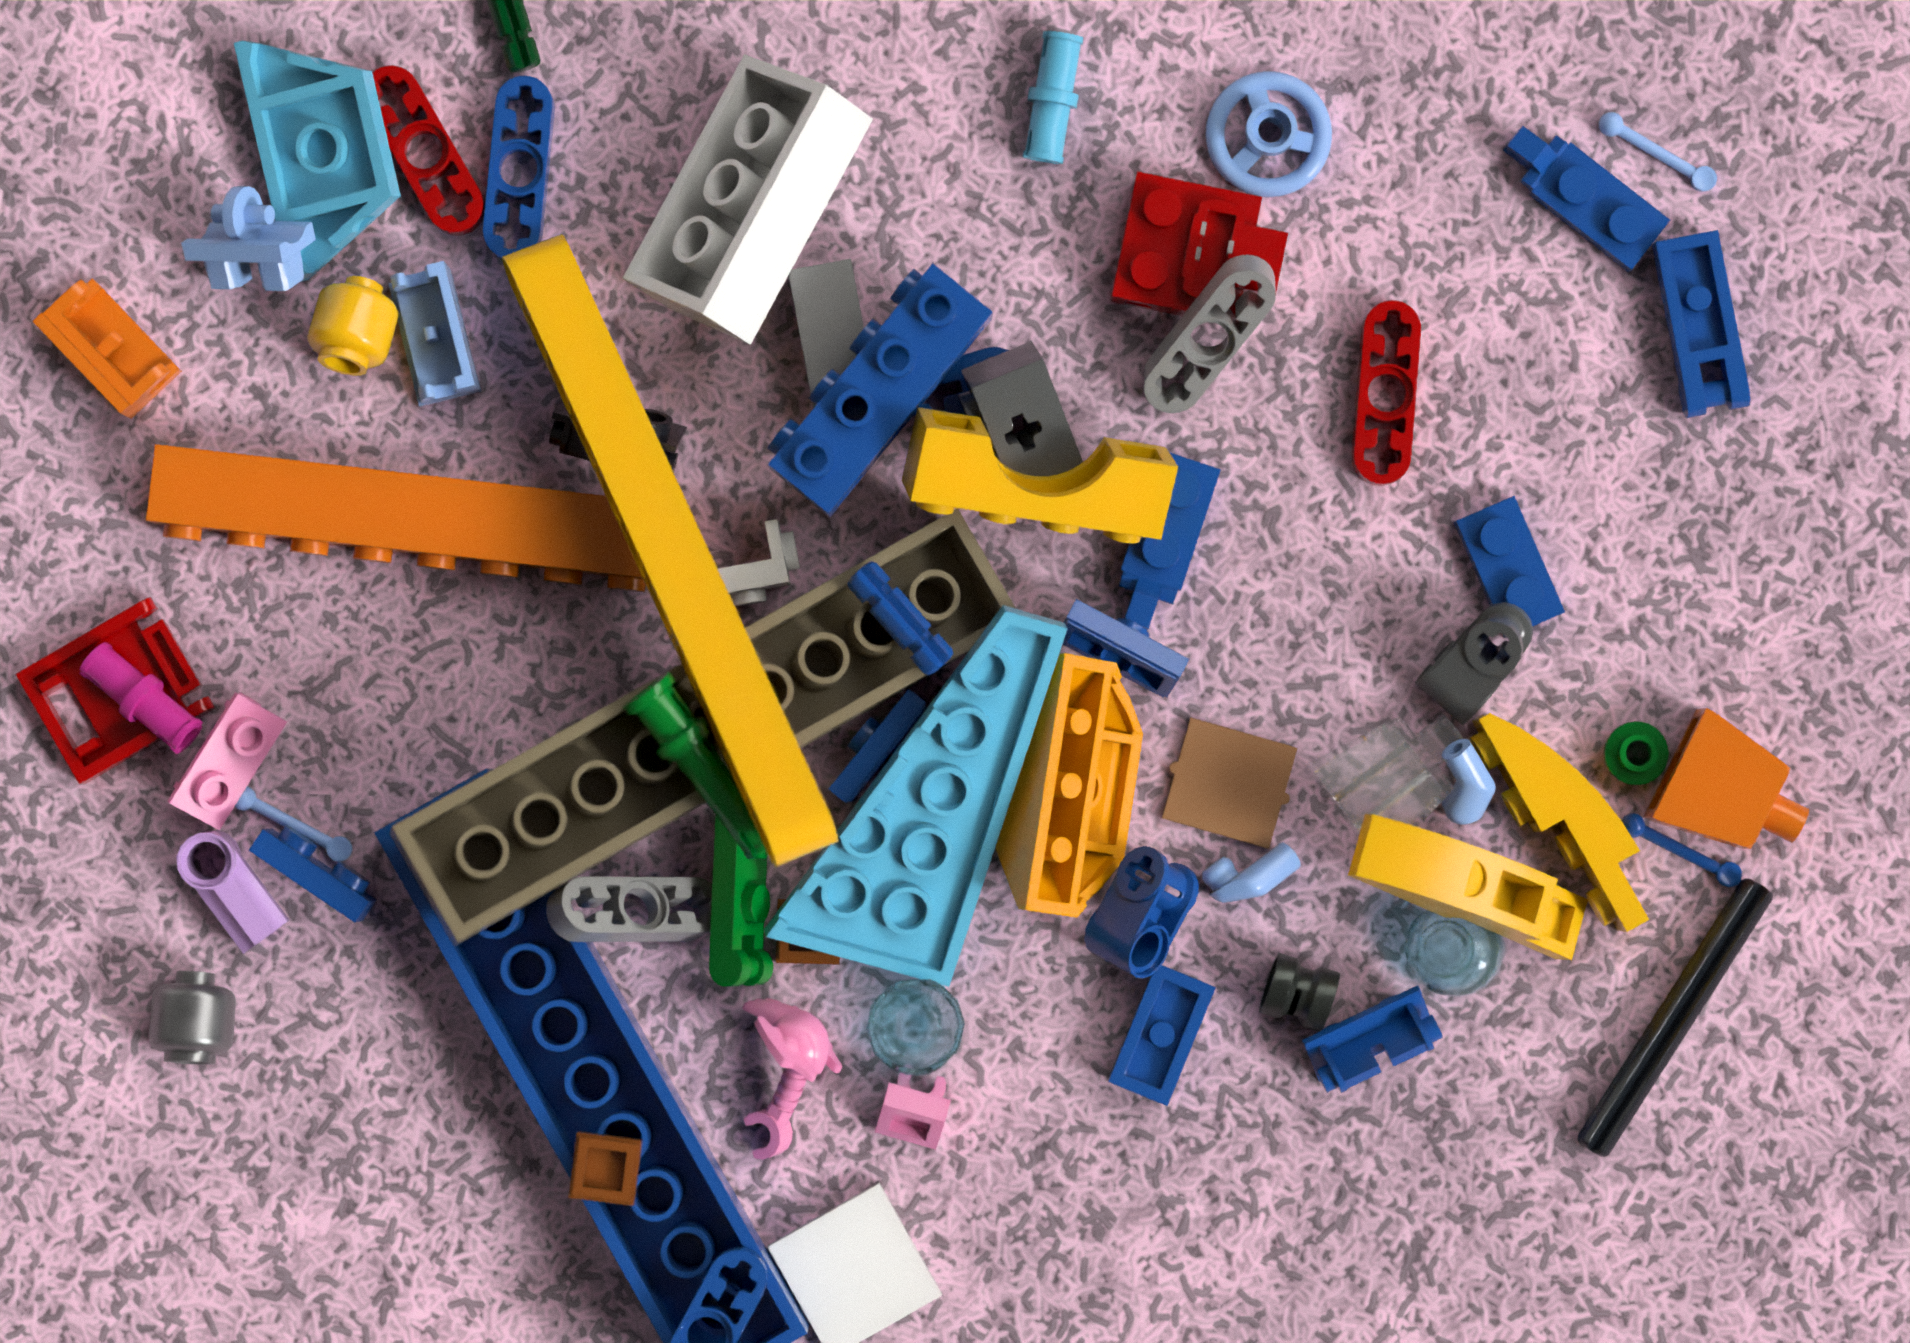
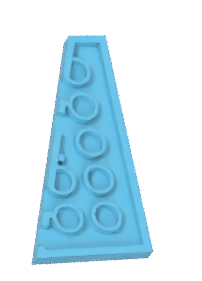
M1002 605L836 831L838 841L824 847L765 927L766 937L944 986H950L1068 629L1064 622Z

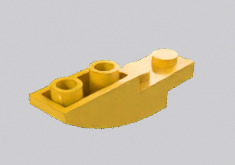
M1491 713L1483 714L1472 720L1478 733L1470 737L1471 744L1487 770L1498 767L1509 789L1501 793V797L1512 818L1519 827L1529 823L1533 832H1542L1558 823L1562 833L1554 837L1555 842L1569 867L1575 870L1582 866L1594 889L1585 894L1602 925L1606 926L1613 922L1618 931L1628 932L1648 921L1647 914L1618 864L1639 852L1640 849L1621 819L1602 795L1574 766L1548 745L1520 727Z
M1365 814L1348 872L1350 877L1442 917L1462 918L1551 958L1572 960L1588 899L1557 886V878L1451 837L1375 814Z

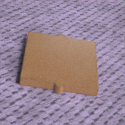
M1190 717L1178 761L1172 762L1169 767L1174 776L1162 819L1269 849L1281 805L1287 804L1290 800L1288 793L1285 791L1298 748Z

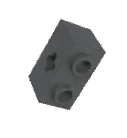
M1032 341L961 370L968 387V391L958 394L965 415L981 418L990 436L993 453L1003 464L1019 473L1030 476H1052L1069 471L1083 462L1045 362ZM1022 414L1025 429L1014 433L1012 431L1013 423L1011 418Z

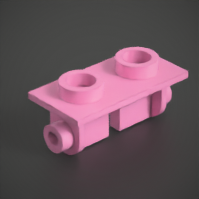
M235 692L231 700L227 699L224 704L226 706L225 710L180 782L176 781L173 785L175 790L167 801L219 831L287 723L286 720L261 707V704L241 692Z

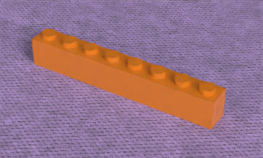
M155 444L146 521L156 525H164L162 537L201 541L202 530L226 532V544L264 549L266 537L291 540L290 552L328 556L329 544L354 547L353 559L391 563L392 553L401 552L418 554L416 566L425 568L455 570L456 559L481 562V574L518 578L519 566L545 569L544 581L582 585L584 573L608 576L607 588L645 592L646 584L605 495Z

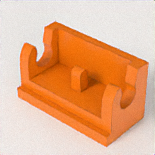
M93 278L87 283L82 279L77 281L32 321L116 410L130 419L140 412L182 372Z

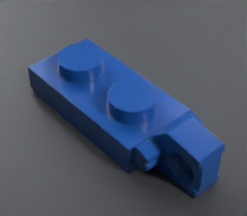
M1521 126L1503 149L1506 154L1528 170L1520 182L1531 191L1529 195L1627 272L1634 268L1670 222L1669 218L1571 142L1568 144L1557 135L1547 144L1530 130Z
M1173 453L1170 454L1178 465V471L1162 538L1160 540L1141 537L1140 542L1129 543L1120 569L1123 573L1118 587L1133 591L1124 618L1138 623L1146 630L1149 629L1158 600L1173 604L1177 591L1182 589L1221 469Z

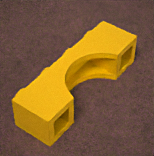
M917 407L902 483L910 501L916 502L917 507L931 513L952 514L955 508L979 511L978 514L982 518L1000 524H1014L1018 517L1041 521L1043 527L1059 533L1075 534L1079 531V527L1102 530L1103 535L1115 541L1138 543L1141 537L1161 540L1178 465L1166 447L1104 437L1094 452L1075 468L1052 476H1030L1007 467L994 455L990 436L980 417Z

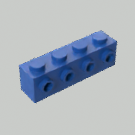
M933 263L923 275L913 269L904 278L890 297L898 305L882 325L875 319H872L863 328L849 347L857 355L841 375L834 369H831L808 397L816 405L800 425L793 419H790L767 447L775 455L768 463L770 470L829 518L914 416L917 407L920 408L992 320L993 312Z

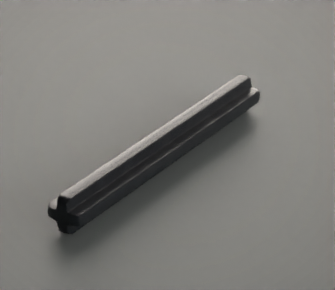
M1745 878L1740 881L1579 1132L1577 1140L1582 1146L1600 1157H1606L1611 1153L1773 900V894L1766 887L1752 879Z

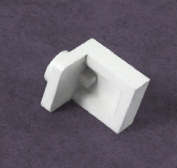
M777 519L765 521L771 559L718 569L735 607L767 601L766 589L791 585L788 571L800 569L793 531L781 533Z

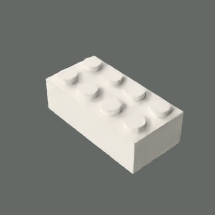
M744 54L625 272L623 279L667 308L751 345L873 119L828 85Z

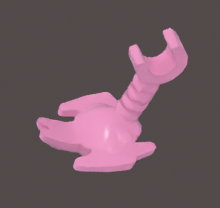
M758 998L745 1002L742 1006L744 1011L758 1017L754 1023L757 1031L777 1063L781 1067L786 1068L782 1072L781 1080L768 1107L752 1112L744 1118L745 1126L761 1123L770 1132L769 1144L752 1151L754 1158L761 1160L782 1154L789 1148L793 1133L789 1119L799 1102L798 1098L802 1095L804 1090L802 1087L805 1086L806 1081L814 1082L817 1074L822 1073L825 1064L836 1074L840 1073L843 1067L833 1052V1046L829 1041L826 1028L817 1017L799 1009L797 1006H790L771 998Z

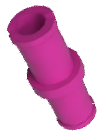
M107 642L98 645L83 661L80 667V675L89 679L119 704V713L129 722L138 720L167 744L175 754L183 752L199 735L203 722L191 715L162 691L164 685L161 680L153 674L144 676L114 651Z

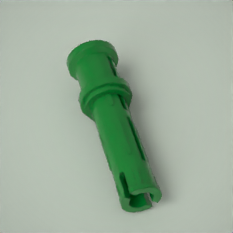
M667 672L631 698L623 706V709L628 715L636 714L659 744L657 753L661 759H666L668 763L676 762L682 772L687 775L696 787V790L713 813L736 840L735 842L744 852L747 859H752L757 853L763 852L765 847L727 763L707 737L711 732L708 729L709 723L703 716L695 717L673 688L675 678L670 672Z

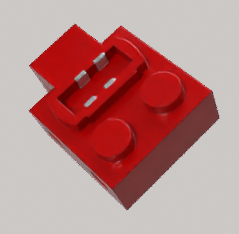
M1137 171L1110 302L1183 316L1222 265L1229 259L1239 255H1254L1265 260L1274 272L1275 290L1277 291L1288 233L1257 226L1262 201L1261 196ZM1251 280L1245 286L1235 282V300L1229 307L1235 316V303L1247 290L1258 293L1257 281Z

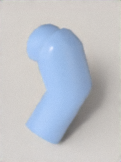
M1281 842L1240 872H1237L1231 859L1222 857L1202 872V880L1212 890L1209 894L1212 898L1222 903L1261 897L1267 894L1301 867V863L1294 850L1286 843Z

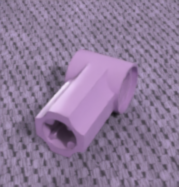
M206 830L189 837L180 846L177 854V869L181 878L196 889L243 954L289 921V918L243 858L237 842L229 834L219 830ZM202 842H211L218 845L225 855V866L218 877H207L196 869L194 853Z

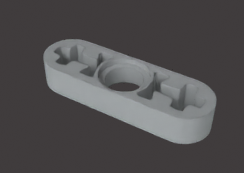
M1239 255L1225 262L1150 356L1144 367V393L1146 399L1154 408L1166 413H1179L1191 408L1269 313L1276 298L1275 275L1271 266L1265 260L1254 255ZM1251 280L1257 281L1258 293L1256 294L1250 290L1244 292L1235 303V316L1229 309L1235 300V282L1245 286ZM1216 323L1226 330L1227 336L1218 345L1202 346L1193 340L1191 333L1200 324ZM1184 354L1189 360L1184 368V386L1174 382L1168 388L1163 387L1161 375L1165 378H1173L1183 366Z
M577 877L556 889L550 895L546 907L547 918L552 929L560 937L572 942L694 941L710 932L712 883L699 877ZM626 894H634L645 903L648 910L646 925L633 922L626 914L624 908ZM576 899L577 905L582 908H596L603 904V911H598L584 919L582 912L572 910L571 902ZM687 900L689 907L698 908L700 917L696 919L694 912L675 911L669 915V908L675 907Z

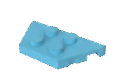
M238 41L234 43L271 206L275 211V221L312 222L316 240L301 250L304 279L300 282L308 281L401 196L373 74L370 70L253 41Z

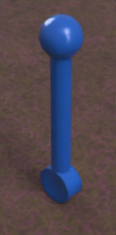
M1629 813L1622 818L1621 821L1632 838L1640 836L1715 874L1717 882L1722 886L1734 887L1741 881L1742 870L1736 863H1719L1648 827L1639 814Z

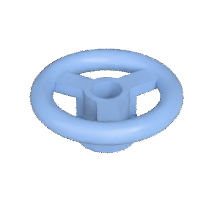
M1256 72L1234 81L1217 97L1207 119L1206 145L1215 168L1232 186L1251 195L1278 197L1288 195L1303 188L1321 171L1331 149L1332 126L1330 116L1323 101L1305 82L1281 72ZM1266 90L1286 93L1300 102L1311 119L1313 134L1297 130V121L1292 111L1282 104L1270 102ZM1244 97H1247L1252 112L1245 127L1247 143L1231 158L1225 143V125L1234 106ZM1267 122L1276 124L1281 131V138L1276 142L1264 141L1259 135V126ZM1288 149L1308 154L1305 161L1297 169L1282 177L1261 178L1247 173L1262 155L1276 156Z

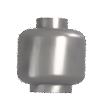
M177 971L176 983L163 984L153 991L149 1042L153 1048L164 1052V1062L214 1065L216 1055L223 1054L232 1047L236 997L229 989L214 986V973Z

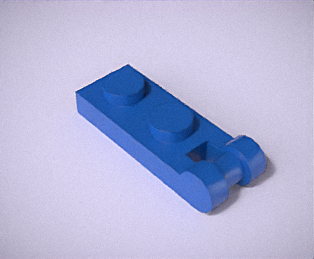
M1718 230L1653 243L1652 251L1679 382V396L1685 418L1706 415L1707 408L1727 404L1730 410L1750 406L1749 383ZM1720 361L1722 379L1703 383L1700 364Z

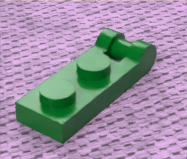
M715 815L709 973L713 981L723 987L763 985L769 981L774 969L770 954L763 949L764 923L770 910V894L766 887L768 854L765 849L760 854L757 853L754 858L748 860L735 842L736 840Z

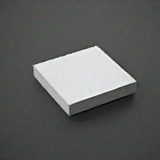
M880 1182L768 1245L770 1253L821 1343H859L942 1296V1292Z

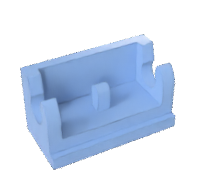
M444 261L426 265L423 272L411 275L396 273L390 277L391 283H388L392 301L399 312L397 321L419 407L481 392L452 272Z

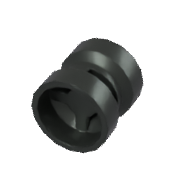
M1278 952L1262 995L1259 1012L1275 1018L1289 1015L1297 1018L1302 1027L1320 1032L1323 1030L1331 1011L1339 984L1340 973L1324 967H1319L1315 970L1304 968L1297 958Z

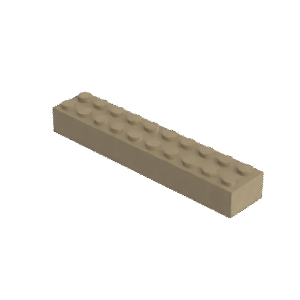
M958 508L952 514L942 516L745 627L800 749L929 676L924 674L910 658L914 653L908 647L903 650L869 612L873 608L870 603L865 601L862 604L848 588L850 577L866 563L876 562L890 577L887 584L892 589L898 587L932 625L928 628L932 635L935 636L939 633L952 648L953 655L951 659L940 669L969 652L1002 605L1015 608ZM682 664L667 671L675 678L673 688L695 717L703 716L706 719ZM662 675L391 827L389 832L391 838L454 947L706 803L675 761L668 763L666 759H661L657 753L659 744L636 714L628 715L623 709V706L631 698ZM708 726L711 732L707 737L724 759L710 726Z

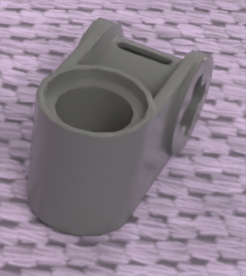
M1504 602L1492 604L1473 621L1455 642L1451 641L1435 657V663L1427 666L1417 678L1415 684L1461 725H1464L1488 701L1501 682L1517 666L1522 654L1532 641L1533 626L1531 619L1523 609L1515 604ZM1501 632L1506 635L1509 641H1504L1497 646L1489 638H1493Z

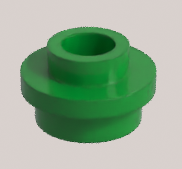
M1634 721L1618 726L1610 733L1604 745V761L1607 769L1617 780L1625 784L1643 785L1652 782L1661 775L1668 762L1669 751L1664 736L1656 727L1645 722ZM1633 741L1642 742L1648 750L1646 761L1639 766L1630 763L1626 756L1627 747Z

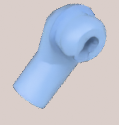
M1466 738L1459 739L1449 744L1442 752L1444 761L1456 779L1450 793L1444 792L1442 806L1451 822L1465 825L1479 820L1484 815L1495 793L1496 786L1470 740Z

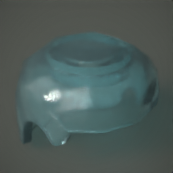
M1426 909L1411 922L1404 944L1408 968L1420 984H1423L1428 991L1448 996L1472 995L1485 988L1501 972L1507 950L1503 936L1462 918H1445Z
M913 979L899 981L890 985L875 999L870 1006L866 1032L874 1055L892 1071L906 1075L921 1076L942 1069L959 1052L966 1025L959 1001L947 988L931 979Z

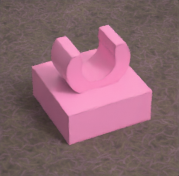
M905 1066L899 1073L896 1084L890 1082L888 1084L875 1133L936 1150L951 1100L943 1098L946 1090L945 1078L937 1076L930 1093L911 1089L909 1084L913 1068Z

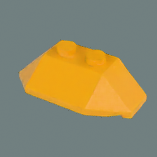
M1059 653L995 847L1018 909L1078 918L1087 907L1086 902L1103 887L1125 857L1143 731L1131 699L1120 682L1122 675L1115 662Z

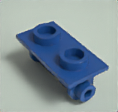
M1417 985L1398 995L1387 997L1379 1004L1339 1023L1331 1024L1322 1031L1303 1039L1302 1042L1315 1074L1325 1091L1328 1093L1338 1088L1343 1093L1348 1088L1382 1073L1374 1056L1385 1051L1394 1067L1421 1053L1433 1050V1042L1443 1038V1035L1435 1018L1429 1014L1421 990Z

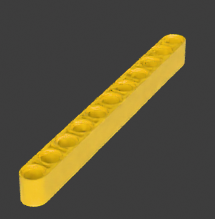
M559 234L503 256V266L514 295L770 860L775 867H778L837 842L838 837L823 797L567 240L563 234Z

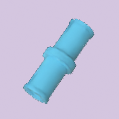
M1043 31L1042 38L1044 40L1036 87H1029L1027 100L1033 102L1023 158L1052 164H1063V151L1070 109H1076L1078 105L1079 95L1073 93L1080 48L1083 45L1084 38L1064 32Z

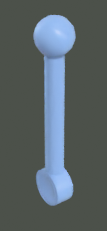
M1607 112L1600 118L1599 129L1604 135L1608 137L1618 135L1690 178V183L1695 190L1706 192L1716 185L1717 175L1711 167H1694L1624 125L1623 119L1618 113Z
M248 786L235 805V808L238 810L247 811L251 809L284 827L287 825L295 829L312 842L325 848L329 858L333 861H345L352 854V844L346 837L337 836L332 838L256 798L254 790Z

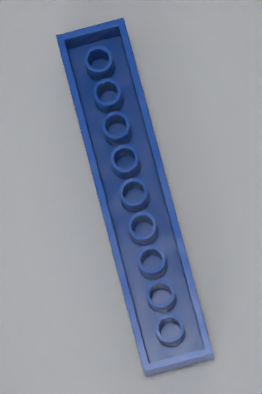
M484 769L375 831L374 834L570 1180L578 1131L643 1139L635 1204L630 1206L583 1199L582 1201L663 1343H670L714 1260L720 1253L733 1247H746L755 1251L762 1257L768 1270L766 1289L737 1343H791L807 1334L810 1324L593 942L565 940L552 929L547 918L546 907L550 895L556 889L454 947L391 838L389 832L392 826L493 769ZM740 1260L735 1268L724 1265L720 1273L728 1279V1282L719 1301L708 1292L702 1302L725 1309L735 1321H738L743 1311L730 1308L742 1287L753 1290L757 1282L749 1277V1271L752 1266ZM702 1317L690 1325L688 1339L690 1343H725L726 1332L718 1320L711 1317Z

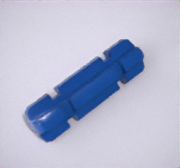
M876 562L866 563L850 577L848 588L862 604L865 601L870 603L873 608L869 612L903 650L908 647L914 653L910 658L924 674L931 675L951 659L953 655L952 648L939 633L935 636L932 635L928 630L932 625L898 587L892 589L887 584L890 577Z

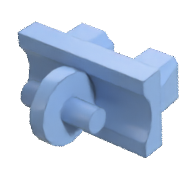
M236 186L226 193L223 204H214L212 206V222L209 223L206 233L202 238H187L181 242L185 261H204L211 289L230 290L246 284L253 279L249 264L251 262L258 264L262 287L265 291H286L304 279L301 250L315 241L316 238L312 222L274 221V208L271 205H263L260 195L255 188Z

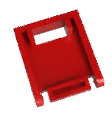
M152 597L136 603L15 674L76 780L81 785L87 784L161 740L138 720L129 722L119 713V704L89 679L80 675V667L83 661L98 645L107 642L114 651L144 676L149 674L155 675L163 682L162 691L195 718H200L215 709L209 696L199 699L189 706H186L182 698L203 685L166 621L161 619L146 629H141L138 621L148 618L158 610ZM68 684L100 737H94L78 747L48 697Z

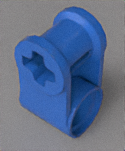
M1142 846L1127 853L1120 862L1116 876L1101 904L1088 921L1084 937L1086 948L1092 954L1136 978L1143 979L1153 975L1164 963L1174 937L1187 913L1196 902L1199 893V882L1196 874L1183 864L1175 862L1168 864L1166 857L1152 847ZM1141 870L1150 875L1149 882L1136 876L1135 871ZM1166 885L1178 890L1180 895L1176 897L1164 890Z

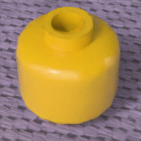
M349 276L346 278L345 283H333L320 291L308 331L307 341L313 351L318 354V362L324 367L345 375L361 376L366 374L368 368L380 366L385 362L399 312L393 301L382 294L383 287L378 282L366 277Z

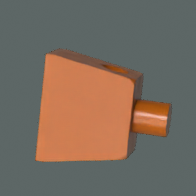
M1708 708L1696 709L1643 818L1737 848L1751 849L1762 828L1793 843L1805 825L1809 809L1779 794L1789 775V766L1716 712Z

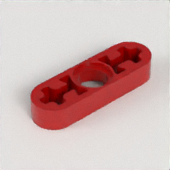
M388 65L376 69L372 74L378 100L384 96L381 85L391 80L397 88L407 84L410 91L406 92L402 99L413 118L422 110L427 114V119L406 125L396 137H393L390 129L401 126L402 123L392 107L389 105L380 107L390 150L434 225L446 234L462 236L473 232L484 219V196L420 84L408 70L402 67ZM420 134L436 136L441 141L443 148L442 156L438 163L426 169L413 166L407 158V147L410 141ZM452 165H456L459 170L457 175L447 176L452 188L460 197L470 193L473 201L465 206L469 216L460 222L453 215H446L443 218L440 216L439 211L447 204L436 183L427 192L424 191L421 185L422 182L433 181L442 177Z
M1397 300L1384 301L1373 307L1366 315L1361 329L1351 460L1356 474L1364 482L1374 486H1386L1400 479L1408 470L1412 455L1421 322L1412 307ZM1387 313L1397 314L1398 325L1408 327V336L1400 337L1397 340L1394 352V359L1407 357V369L1388 363L1374 367L1370 366V354L1378 358L1384 356L1385 338L1381 334H1374V324H1382L1386 320ZM1379 376H1391L1401 383L1404 390V399L1398 409L1385 412L1378 410L1371 404L1368 397V388L1373 379ZM1365 417L1379 423L1403 421L1402 433L1394 429L1388 431V451L1398 453L1399 460L1398 463L1389 464L1385 474L1375 473L1374 462L1364 460V451L1375 448L1378 441V428L1366 430Z

